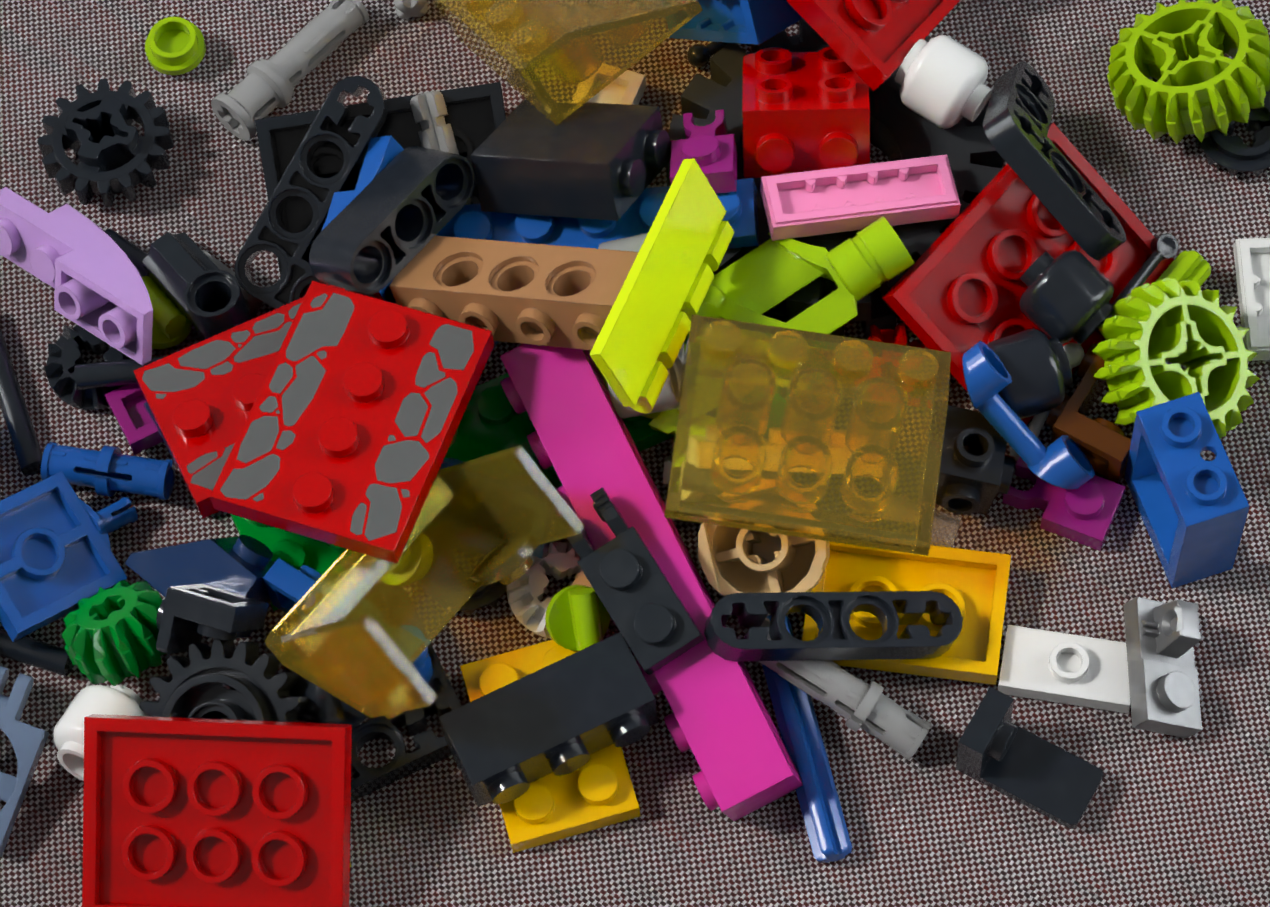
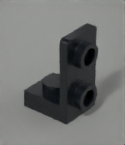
M990 687L958 742L956 770L1069 829L1076 828L1103 780V770L1011 723L1014 698Z

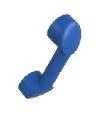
M979 341L963 354V373L973 407L978 409L1021 457L1032 473L1047 483L1064 489H1078L1095 476V471L1090 461L1071 438L1062 435L1045 447L998 393L1012 383V378L998 355L987 344Z

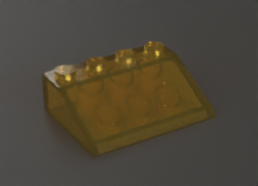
M433 0L458 39L556 126L703 11L697 0Z
M692 314L682 368L664 517L928 556L948 408L951 352Z

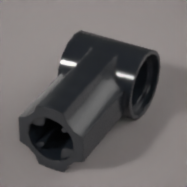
M167 232L151 243L150 251L142 261L146 274L194 325L201 341L252 319L236 278L229 272L220 270L185 232L180 234Z

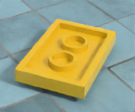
M829 533L830 558L821 581L811 592H939L948 596L956 603L963 618L962 630L949 650L939 657L930 659L832 660L839 666L996 685L1011 555ZM864 611L854 612L850 615L849 623L857 636L865 640H875L882 636L883 629L876 616ZM805 613L802 641L814 640L818 637L819 629L814 619ZM923 613L918 622L914 624L927 626L930 636L936 637L943 627L942 625L933 624L927 613ZM907 625L898 626L897 638L900 637Z
M552 639L461 665L460 668L469 700L472 702L579 651L566 649ZM614 744L591 754L589 761L578 770L562 776H556L552 772L529 783V789L520 797L510 802L499 804L513 853L641 816L622 748L616 747Z

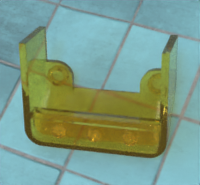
M521 445L440 469L398 564L346 549L273 628L265 640V645L283 666L369 718L385 715L386 718L390 719L403 711L430 706L438 696L421 677L420 672L412 663L479 587L497 581L502 585L511 584L524 575L532 566L533 560L530 555L540 544L578 535L585 525Z

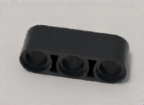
M420 146L408 147L400 152L316 237L309 253V265L312 274L318 281L364 294L378 293L466 205L475 187V173L472 164L466 157Z

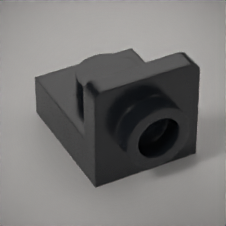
M202 583L168 587L166 598L162 601L156 618V625L159 630L156 650L167 654L188 652L189 645L201 643L202 636L220 640H236L237 632L263 629L269 603Z

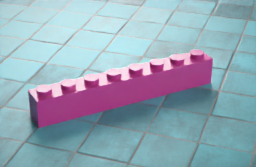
M522 344L501 355L500 358L509 374V377L500 381L501 386L515 412L519 415L527 411L536 431L527 435V439L541 466L544 469L553 466L563 485L555 490L560 494L558 503L562 511L569 510L572 515L578 517L587 532L590 543L597 550L616 537L608 524L603 522L597 514L590 496L603 487L629 528L633 526L638 531L705 638V623L715 604L623 419L617 415L612 405L609 391L595 362L589 355V350ZM706 638L651 675L644 671L636 659V663L652 693L655 695L663 690L673 711V713L664 717L665 723L682 753L691 748L702 770L692 777L700 796L710 811L720 807L722 813L731 820L736 821L803 785L801 777L743 661L725 660L716 655L707 645Z

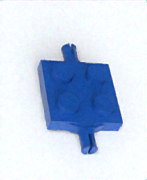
M61 471L0 501V622L12 642L79 609L78 601L81 598L93 597L98 593L99 587L106 590L113 588L121 580H127L128 577L111 551L108 534L138 520L135 506L128 509L132 503L128 497H123L119 501L95 512L89 505L78 498Z

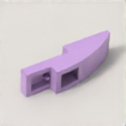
M7 187L0 189V255L55 289L54 310L65 318L73 321L142 366L152 361L153 308L148 290L138 270L126 253L108 234L68 204L47 213Z

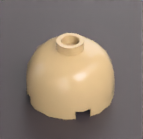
M775 480L746 481L724 491L715 501L716 504L709 510L706 520H703L698 532V560L708 583L724 597L735 593L811 592L821 581L830 558L829 530L819 508L800 490Z

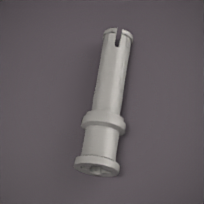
M333 0L275 55L268 60L261 59L251 63L247 67V76L228 94H217L211 100L213 112L219 121L239 139L244 141L250 140L256 134L255 120L265 118L276 107H286L292 100L293 88L300 80L326 59L349 35L369 20V14L360 0Z

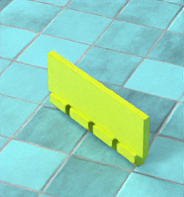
M695 158L683 159L589 354L624 407H631L633 410L643 414L652 412L669 375L667 369L673 366L691 328L692 323L690 320L696 317L714 278L713 271L719 268L734 235L729 222L722 221L727 211Z

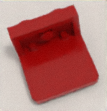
M770 47L743 57L744 178H761L764 176L870 164L869 86L831 47L823 48L819 52H790L784 48Z

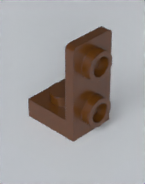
M1093 342L1085 353L1077 371V376L1082 378L1073 395L1065 392V398L1060 406L1050 411L1046 426L1053 429L1051 443L1062 435L1068 436L1084 452L1096 476L1119 484L1125 475L1131 439L1127 438L1117 425L1102 418H1094L1092 420L1086 417L1107 383L1106 380L1093 377L1100 368L1104 367V360L1092 352L1098 346L1097 343Z

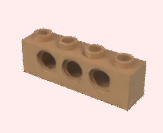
M434 236L395 276L390 284V289L398 305L492 331L494 341L592 350L638 252Z

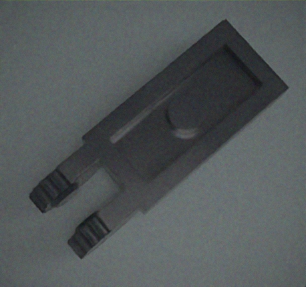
M602 487L590 496L597 514L603 522L608 524L616 536L611 541L595 550L586 536L587 532L577 516L572 515L569 510H566L555 518L570 544L581 558L577 563L640 665L648 675H651L705 640L638 531L633 526L629 528L618 508Z

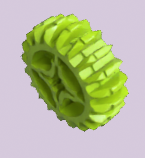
M1179 0L1178 4L1165 7L1157 2L1154 14L1150 16L1136 14L1134 28L1120 29L1118 44L1110 47L1111 55L1107 79L1115 106L1120 110L1121 116H1127V120L1132 124L1134 130L1146 128V131L1149 132L1153 140L1160 138L1167 132L1176 144L1185 135L1194 134L1202 143L1205 133L1215 129L1227 135L1230 122L1248 123L1250 109L1264 107L1266 92L1270 90V39L1268 30L1263 25L1262 19H1255L1249 6L1236 8L1231 0H1220L1215 4L1211 0H1198L1197 2ZM1227 54L1233 57L1234 59L1224 57V55ZM1150 76H1151V77L1157 78V79H1159V80H1158L1157 82H1154V81L1150 80L1149 78H1150Z
M1164 278L1153 282L1151 285L1149 283L1132 289L1131 293L1127 294V297L1118 300L1113 305L1112 317L1105 319L1104 323L1097 327L1106 340L1098 343V346L1092 350L1093 353L1104 360V367L1100 368L1093 377L1106 380L1109 392L1106 393L1101 402L1116 403L1119 408L1114 424L1129 425L1133 423L1134 429L1137 411L1196 392L1200 393L1220 440L1226 436L1227 431L1235 429L1238 424L1242 423L1240 412L1245 411L1248 406L1254 403L1246 388L1252 387L1260 378L1248 369V362L1252 361L1258 353L1246 349L1242 339L1251 328L1236 327L1233 322L1237 306L1224 305L1219 307V290L1206 289L1201 291L1198 280L1178 282L1176 278Z

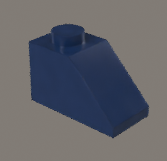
M247 535L207 539L134 552L130 554L125 562L128 567L165 598L168 587L202 583L269 603L268 607L271 604L263 577L274 564L271 560L273 553L262 542ZM253 630L237 632L236 638L250 637Z

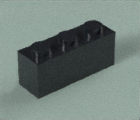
M621 632L439 716L445 741L477 806L480 807L491 801L494 804L510 802L523 795L529 789V783L552 772L556 776L572 773L584 766L589 761L591 754L614 744L616 747H625L639 741L649 733L650 726L658 723L656 699Z

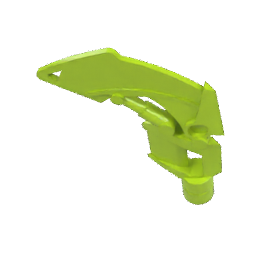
M884 216L880 217L856 233V236L851 239L848 238L829 252L825 247L810 245L792 238L774 241L770 238L715 274L696 317L690 320L692 325L689 331L698 333L707 340L684 344L688 382L687 404L682 408L641 415L652 419L648 424L650 428L669 434L767 382L751 371L754 367L768 364L773 356L791 360L858 316L857 301L879 288L883 282L891 280L915 264ZM818 277L831 280L838 287L835 291L786 323L762 315ZM727 327L731 329L729 332L721 335ZM599 370V373L609 391L608 382Z

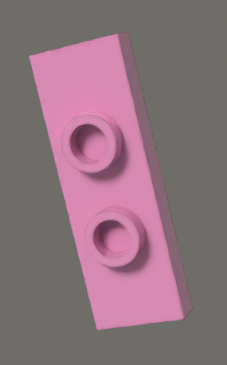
M947 154L761 177L760 185L761 197L772 241L862 230L882 216L887 219L891 226L953 219L959 216L961 206Z

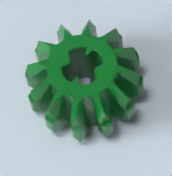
M126 579L121 580L113 588L105 590L99 587L98 593L91 598H81L78 601L79 609L70 612L64 618L66 629L61 634L66 643L64 648L72 664L77 665L81 674H85L92 684H100L108 680L113 686H116L126 677L134 675L140 679L142 671L148 667H159L162 664L161 655L166 653L156 650L159 633L156 618L158 609L163 601L159 592L152 590L147 581H139L130 585Z

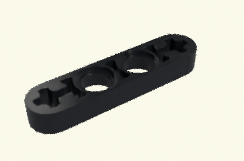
M933 591L735 593L726 595L716 603L705 623L704 635L707 645L716 655L731 661L930 659L939 657L949 650L962 630L963 618L959 607L951 598ZM864 611L876 616L883 629L882 636L875 640H865L857 636L851 629L849 623L850 615L854 612ZM793 612H802L811 616L817 623L819 629L818 637L810 641L794 638L786 629L785 616ZM768 613L771 614L770 626L761 627ZM923 613L929 614L933 624L943 626L936 637L930 636L927 626L914 625ZM730 615L738 616L740 626L753 627L749 629L743 640L736 639L734 629L723 627ZM907 625L900 637L897 638L898 626ZM768 633L770 635L771 640L767 639Z

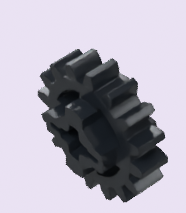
M100 79L97 92L89 93L80 84L76 86L78 99L71 103L67 99L59 97L55 101L60 115L59 117H43L42 123L47 135L38 138V145L43 155L42 163L49 179L55 178L57 186L64 196L75 190L80 203L87 205L92 200L94 194L101 195L105 207H112L115 194L123 192L125 197L132 202L136 200V191L134 189L136 185L142 183L152 189L157 185L152 172L153 168L159 170L169 168L170 163L165 150L174 147V141L168 128L170 125L164 108L156 107L152 93L148 90L136 97L130 81L125 80L118 91H111L107 79ZM133 120L143 127L145 131L144 137L139 136L137 128L131 125ZM68 148L72 149L76 158L80 159L78 166L68 158Z

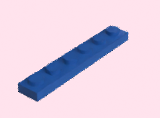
M753 178L737 179L736 192L716 194L727 211L722 221H728L734 231L727 249L759 246L757 188ZM670 186L646 188L618 221L481 211L480 204L465 205L435 236L598 249L602 242L648 233Z

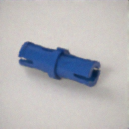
M50 442L44 449L41 462L42 480L62 471L70 484L95 488L97 495L110 497L116 491L167 500L171 496L175 480L174 460H158L121 454L119 447L104 445L101 451Z

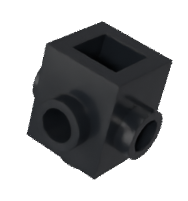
M947 405L935 432L934 439L925 438L917 472L918 475L928 477L924 502L942 505L946 510L956 514L979 513L987 515L997 492L1008 493L1014 472L1015 457L1005 454L1007 442L980 412Z

